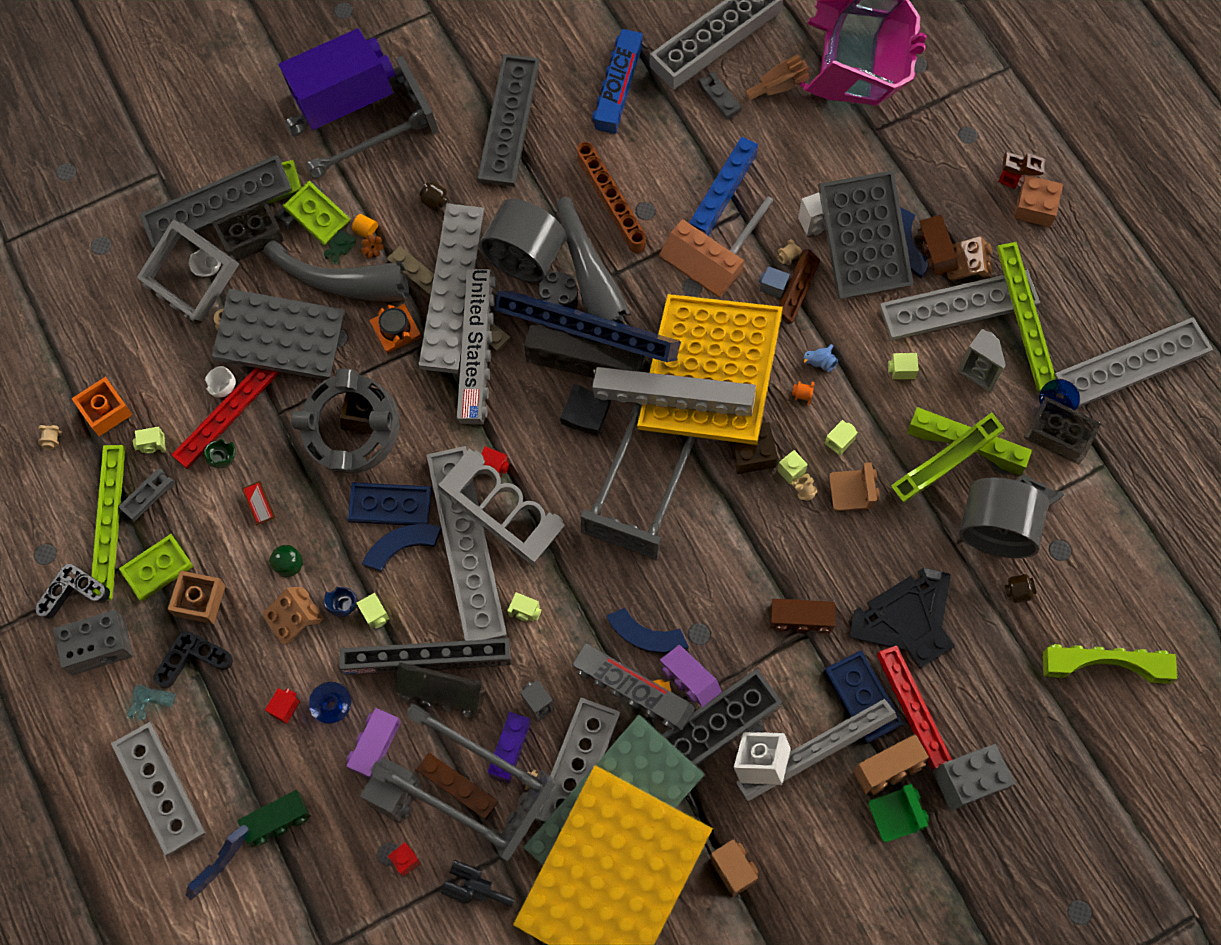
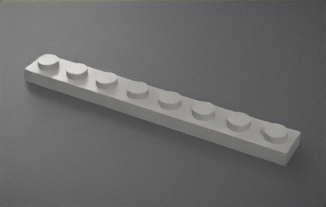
M883 699L790 751L783 781L897 718L895 711ZM740 780L736 782L747 802L776 786L775 784L741 783Z

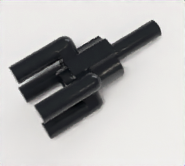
M457 860L453 861L449 873L465 879L462 887L446 880L441 894L466 904L470 903L472 899L485 903L486 898H490L512 907L514 898L490 889L492 882L480 878L482 872L479 869Z

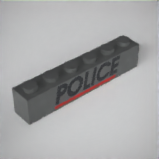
M587 643L573 663V666L578 669L577 674L585 679H588L590 676L595 679L593 683L602 689H605L607 686L612 689L610 693L619 699H622L624 696L629 699L628 704L636 709H639L640 706L646 709L645 713L656 720L657 717H660L664 720L663 724L672 730L675 727L682 730L695 710L686 700Z

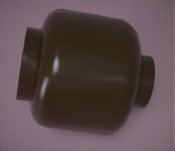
M435 182L426 183L419 193V196H421L420 201L432 210H436L438 207L443 208L448 200L446 198V189Z
M1027 574L1009 577L1008 585H1004L1007 597H1011L1015 603L1032 600L1034 594H1037L1034 579L1030 578Z

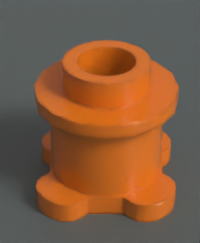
M798 381V385H793L792 396H795V400H807V404L810 405L815 382L807 385Z

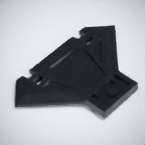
M922 568L918 571L920 578L914 580L912 576H909L867 602L869 609L865 612L861 607L854 610L849 638L888 647L897 646L898 649L908 652L919 669L955 647L954 643L942 628L951 574ZM925 584L927 588L922 590L920 587ZM875 616L877 620L871 622L869 618Z

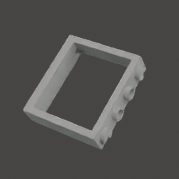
M173 219L137 278L143 282L145 288L156 291L155 295L171 302L170 306L172 308L185 312L184 316L192 321L199 320L203 322L239 263L185 224ZM181 235L223 264L196 309L154 280Z

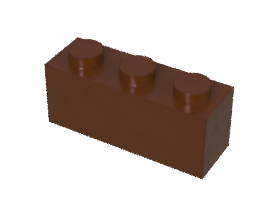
M942 214L920 220V229H917L919 239L924 241L922 243L924 254L929 255V258H927L929 269L933 268L935 276L958 270L957 257Z
M772 598L770 628H775L779 632H785L788 629H794L799 633H807L809 630L817 631L819 634L833 632L835 627V602Z

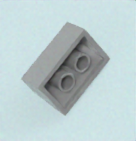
M982 329L968 347L958 370L959 373L990 393L993 391L1006 366L1000 340L993 333Z

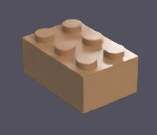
M915 734L859 763L853 773L865 794L867 795L872 792L875 795L883 791L888 786V783L891 782L894 785L902 781L907 776V773L913 775L921 771L926 766L925 761L929 756Z

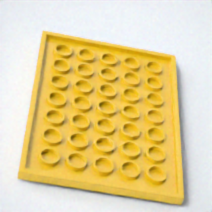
M668 294L659 335L681 341L676 361L664 362L653 358L649 373L756 385L753 415L719 414L713 411L701 412L696 409H679L677 407H660L646 404L641 407L637 424L638 430L757 445L782 317V307Z
M594 765L513 925L548 945H654L713 828Z

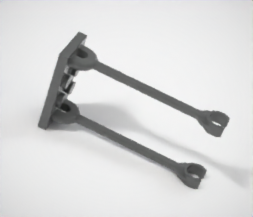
M403 56L396 58L399 66L394 69L396 76L389 78L388 81L393 88L405 85L407 94L411 102L413 101L416 112L409 117L407 122L331 158H318L309 161L306 166L313 179L323 176L331 165L410 128L419 130L428 126L432 135L439 132L433 112ZM292 116L285 121L292 136L301 134L309 125L304 116Z
M635 403L630 423L596 503L593 504L590 512L583 510L581 514V533L657 560L661 544V537L658 536L659 528L693 444L697 441L698 437L687 436L684 448L648 532L639 530L637 526L632 524L620 523L619 520L613 517L606 518L601 516L603 504L638 424L642 405Z
M411 704L406 712L410 719L421 725L426 724L520 779L530 787L529 790L521 795L518 801L519 806L515 812L512 811L506 821L507 825L502 833L492 828L483 826L396 776L390 768L378 761L372 766L370 770L372 771L371 775L382 782H390L485 836L496 846L500 857L509 861L555 787V783L549 774L543 770H540L537 777L523 772L433 719L420 707Z

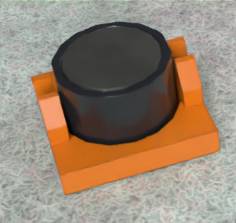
M405 304L396 308L388 305L387 310L380 309L379 316L370 319V323L386 353L421 338V334Z

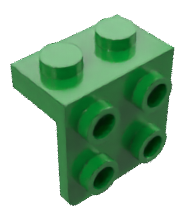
M912 784L903 786L899 791L873 799L868 804L880 837L885 843L922 831L928 826L929 818L925 809H921L919 792L916 788L913 789Z

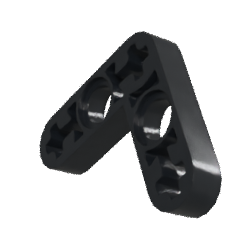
M66 564L61 568L40 598L35 610L37 615L50 619L56 615L73 589H76L96 603L106 602L110 596V590L73 564ZM70 571L77 576L75 579L68 575ZM88 579V585L85 588H81L82 581ZM62 586V593L59 596H55L56 589ZM94 588L101 592L100 596L93 592Z
M182 632L155 672V683L162 688L171 687L191 655L219 670H227L232 666V655L225 649L192 632ZM190 638L191 644L185 645L183 640ZM209 646V654L201 656L199 652L201 647ZM178 647L183 649L186 653L184 654L180 650H177ZM177 654L181 655V662L177 665H172L171 658ZM216 654L221 658L225 656V658L227 659L226 663L222 662L220 664V662L217 658L214 657V655ZM167 665H168L170 668L174 669L175 671H174V672H172L171 670L169 671V670L166 668ZM162 675H167L169 677V680L163 681L160 677Z

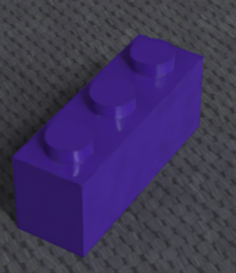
M509 712L494 753L515 767L531 726L530 718ZM492 763L487 772L490 778L510 784L513 776Z

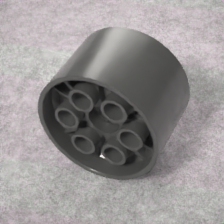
M506 199L502 202L482 236L479 248L485 258L502 272L525 282L538 283L545 278L566 240V232L562 225L542 208L524 200Z
M1004 478L976 480L970 486L959 536L967 545L991 555L1006 558H1028L1035 556L1040 549L1049 499L1039 489L1019 481Z

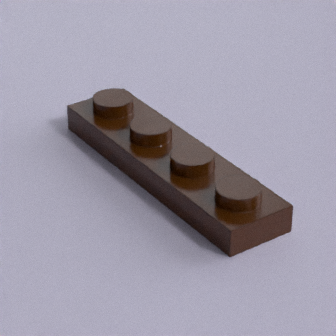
M810 249L803 250L779 304V307L783 309L781 318L787 324L794 322L820 262V259Z
M430 752L416 769L417 772L484 820L488 818L498 804L496 799Z

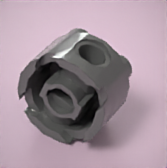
M549 272L540 283V299L575 310L578 304L576 279L563 272Z

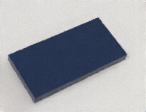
M352 482L347 521L350 523L407 526L429 524L432 487Z
M862 650L825 668L824 671L850 717L855 716L883 699L895 711L897 718L862 737L866 744L904 725Z

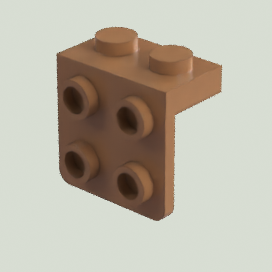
M979 236L952 244L957 257L958 270L947 272L950 281L979 274L983 279L993 277L994 265L990 258L992 254L990 243H987Z
M872 462L864 463L861 470L832 472L829 475L832 505L835 511L874 509L880 494L879 489L875 488L874 481H877L876 469H873Z
M303 587L286 588L263 612V617L283 645L288 644L306 625L319 624L324 619L320 609L313 603L309 593Z

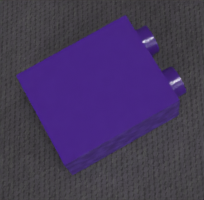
M359 28L278 64L293 98L312 130L393 94L388 79L396 76L388 56H383L375 37L366 40Z

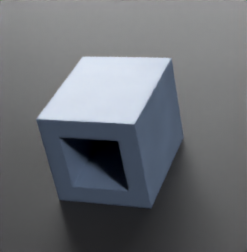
M768 266L766 273L762 272L758 283L761 284L760 291L782 299L790 274Z

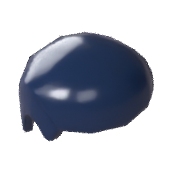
M336 587L332 592L327 591L323 599L327 611L333 616L340 618L351 614L356 609L358 602L354 591L348 587Z

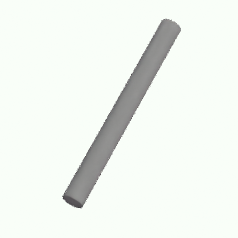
M766 197L729 251L735 255L773 202L771 197Z

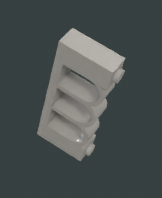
M469 448L440 482L437 490L533 566L564 528L565 524L562 523V518L557 514L552 515L550 512L545 515L544 509L534 501L523 502L521 490L511 483L501 484V478L496 469L484 465L483 455L476 450L473 452ZM487 474L494 480L495 488L478 507L464 496L462 491L477 475ZM510 492L516 497L517 507L500 525L483 510L497 494ZM529 509L538 515L539 525L523 543L505 528L520 511Z

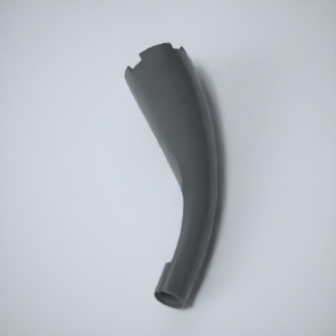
M568 197L560 198L556 206L561 225L566 232L567 245L573 261L581 297L588 314L615 322L624 320L622 315L630 316L631 313L617 283L591 244L575 210L573 201Z
M275 240L270 241L263 251L275 264L293 277L328 293L374 302L406 301V297L409 296L408 279H405V275L402 272L406 271L403 262L329 269L312 266L293 258Z

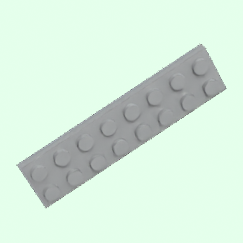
M1027 269L1025 270L1035 307H1038L1040 300ZM1004 275L880 303L879 306L891 341L1014 312Z
M1193 317L1055 373V376L1071 408L1075 409L1210 354L1214 349Z

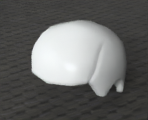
M201 248L197 252L192 253L189 259L191 271L201 277L214 275L221 266L218 260Z
M224 366L212 369L205 378L208 385L206 389L213 397H226L235 388L236 379L233 373Z

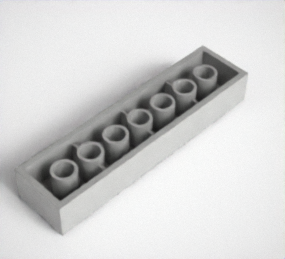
M724 0L650 53V68L673 90L782 12L783 0Z

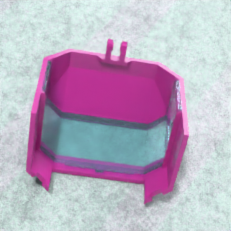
M910 0L817 1L815 8H818L814 18L810 17L807 24L826 31L821 73L809 85L800 82L799 85L804 87L805 91L827 100L877 106L914 80V69L917 61L916 54H922L925 50L924 41H926L927 35L919 33L921 29L919 25L920 16Z

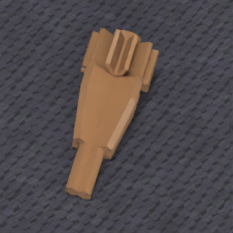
M797 54L777 64L760 78L761 83L745 91L747 97L751 101L764 93H767V96L781 93L796 87L800 82L809 80V73L807 72L809 68L806 61H801L800 56Z

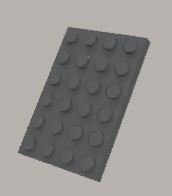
M894 170L819 183L818 189L838 299L914 285Z
M228 289L212 352V360L327 380L331 378L345 309Z

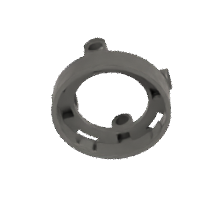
M336 369V376L325 380L311 392L302 411H293L291 424L294 429L300 430L303 444L315 461L329 468V470L353 474L375 467L388 456L398 437L399 413L394 399L380 384L365 376L356 374L354 370ZM372 385L378 388L376 392L384 398L382 401L369 389ZM347 392L363 395L374 409L369 416L370 427L374 430L370 439L362 447L352 452L330 449L322 440L319 432V418L324 406L333 397ZM380 444L382 448L367 461L365 456L369 455Z

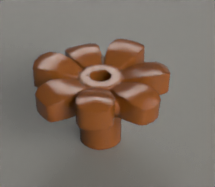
M368 235L367 239L361 242L364 246L360 249L361 253L369 259L372 256L377 258L380 256L378 250L383 249L382 239L379 236Z

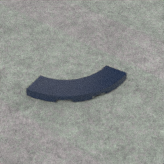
M900 207L911 272L922 279L929 266L927 258L917 249L912 238V223L916 215Z
M414 524L393 530L372 546L365 556L362 565L382 572L387 562L403 548L408 546L435 547L442 529L435 525Z
M626 608L606 615L614 631L638 649L662 654L669 653L679 644L685 650L689 649L680 628L665 632L647 629L638 624L629 615Z
M241 825L226 838L224 845L218 852L219 857L214 864H209L188 884L186 896L190 900L204 890L235 856L249 831L245 825Z

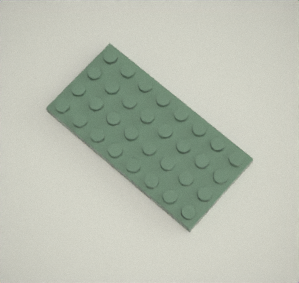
M640 715L636 717L595 764L674 808L680 804L705 775ZM592 769L524 846L542 865H544Z

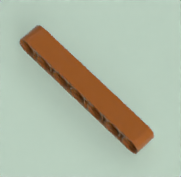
M581 142L577 146L578 163L629 249L634 253H641L646 246L645 232L593 145L589 142Z

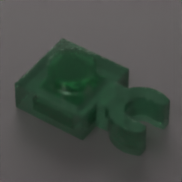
M340 229L329 242L331 248L324 252L325 259L334 255L332 262L336 264L339 261V255L343 254L346 256L356 243V239Z

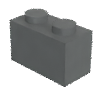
M538 680L534 683L531 681L523 686V691L520 692L523 703L537 722L555 710L553 700Z

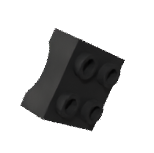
M574 384L568 402L560 417L561 424L598 436L611 400L594 398L593 391Z

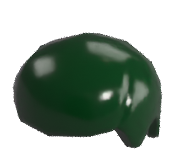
M223 439L209 443L204 450L206 462L217 469L226 468L232 464L236 454L234 443H227Z
M280 545L273 550L269 557V563L276 573L286 578L296 575L301 570L303 557L295 547Z

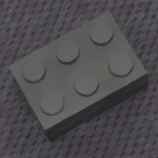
M996 744L943 763L932 771L951 811L1000 793L1015 784Z

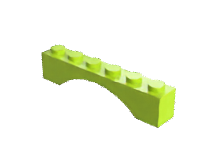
M917 407L907 434L923 440L951 444L972 427ZM996 437L975 453L989 459L1001 469L1021 476L1028 464L1032 450Z
M990 413L941 452L892 484V488L905 504L1002 434L1005 428L995 415Z
M1053 644L1043 651L1044 677L1065 678L1072 672L1085 666L1110 664L1129 669L1142 676L1149 683L1171 684L1177 680L1176 654H1168V651L1165 650L1148 653L1145 649H1137L1131 652L1126 651L1124 648H1115L1113 650H1105L1104 647L1083 649V646L1062 648V645Z

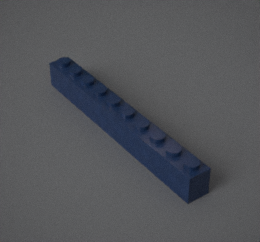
M506 290L498 291L494 309L496 311L660 361L671 362L677 360L681 343L679 340L514 291Z

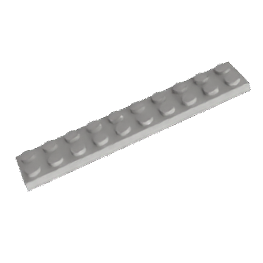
M446 204L419 369L459 373L467 269H475L484 215V208Z
M466 446L427 454L465 641L507 637L484 527L437 490L440 482L467 452ZM472 480L462 491V494L479 507L474 481Z

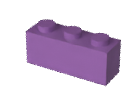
M680 644L660 659L664 667L662 669L664 675L668 679L673 678L677 688L680 691L685 690L691 702H697L702 708L722 692L717 679Z
M375 708L373 713H369L366 719L367 726L364 732L361 731L356 740L357 746L354 751L349 753L346 760L350 771L368 779L372 776V771H370L376 761L380 762L382 757H385L401 724L398 717Z

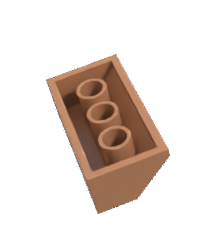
M683 219L672 230L659 254V257L719 298L743 271V259Z

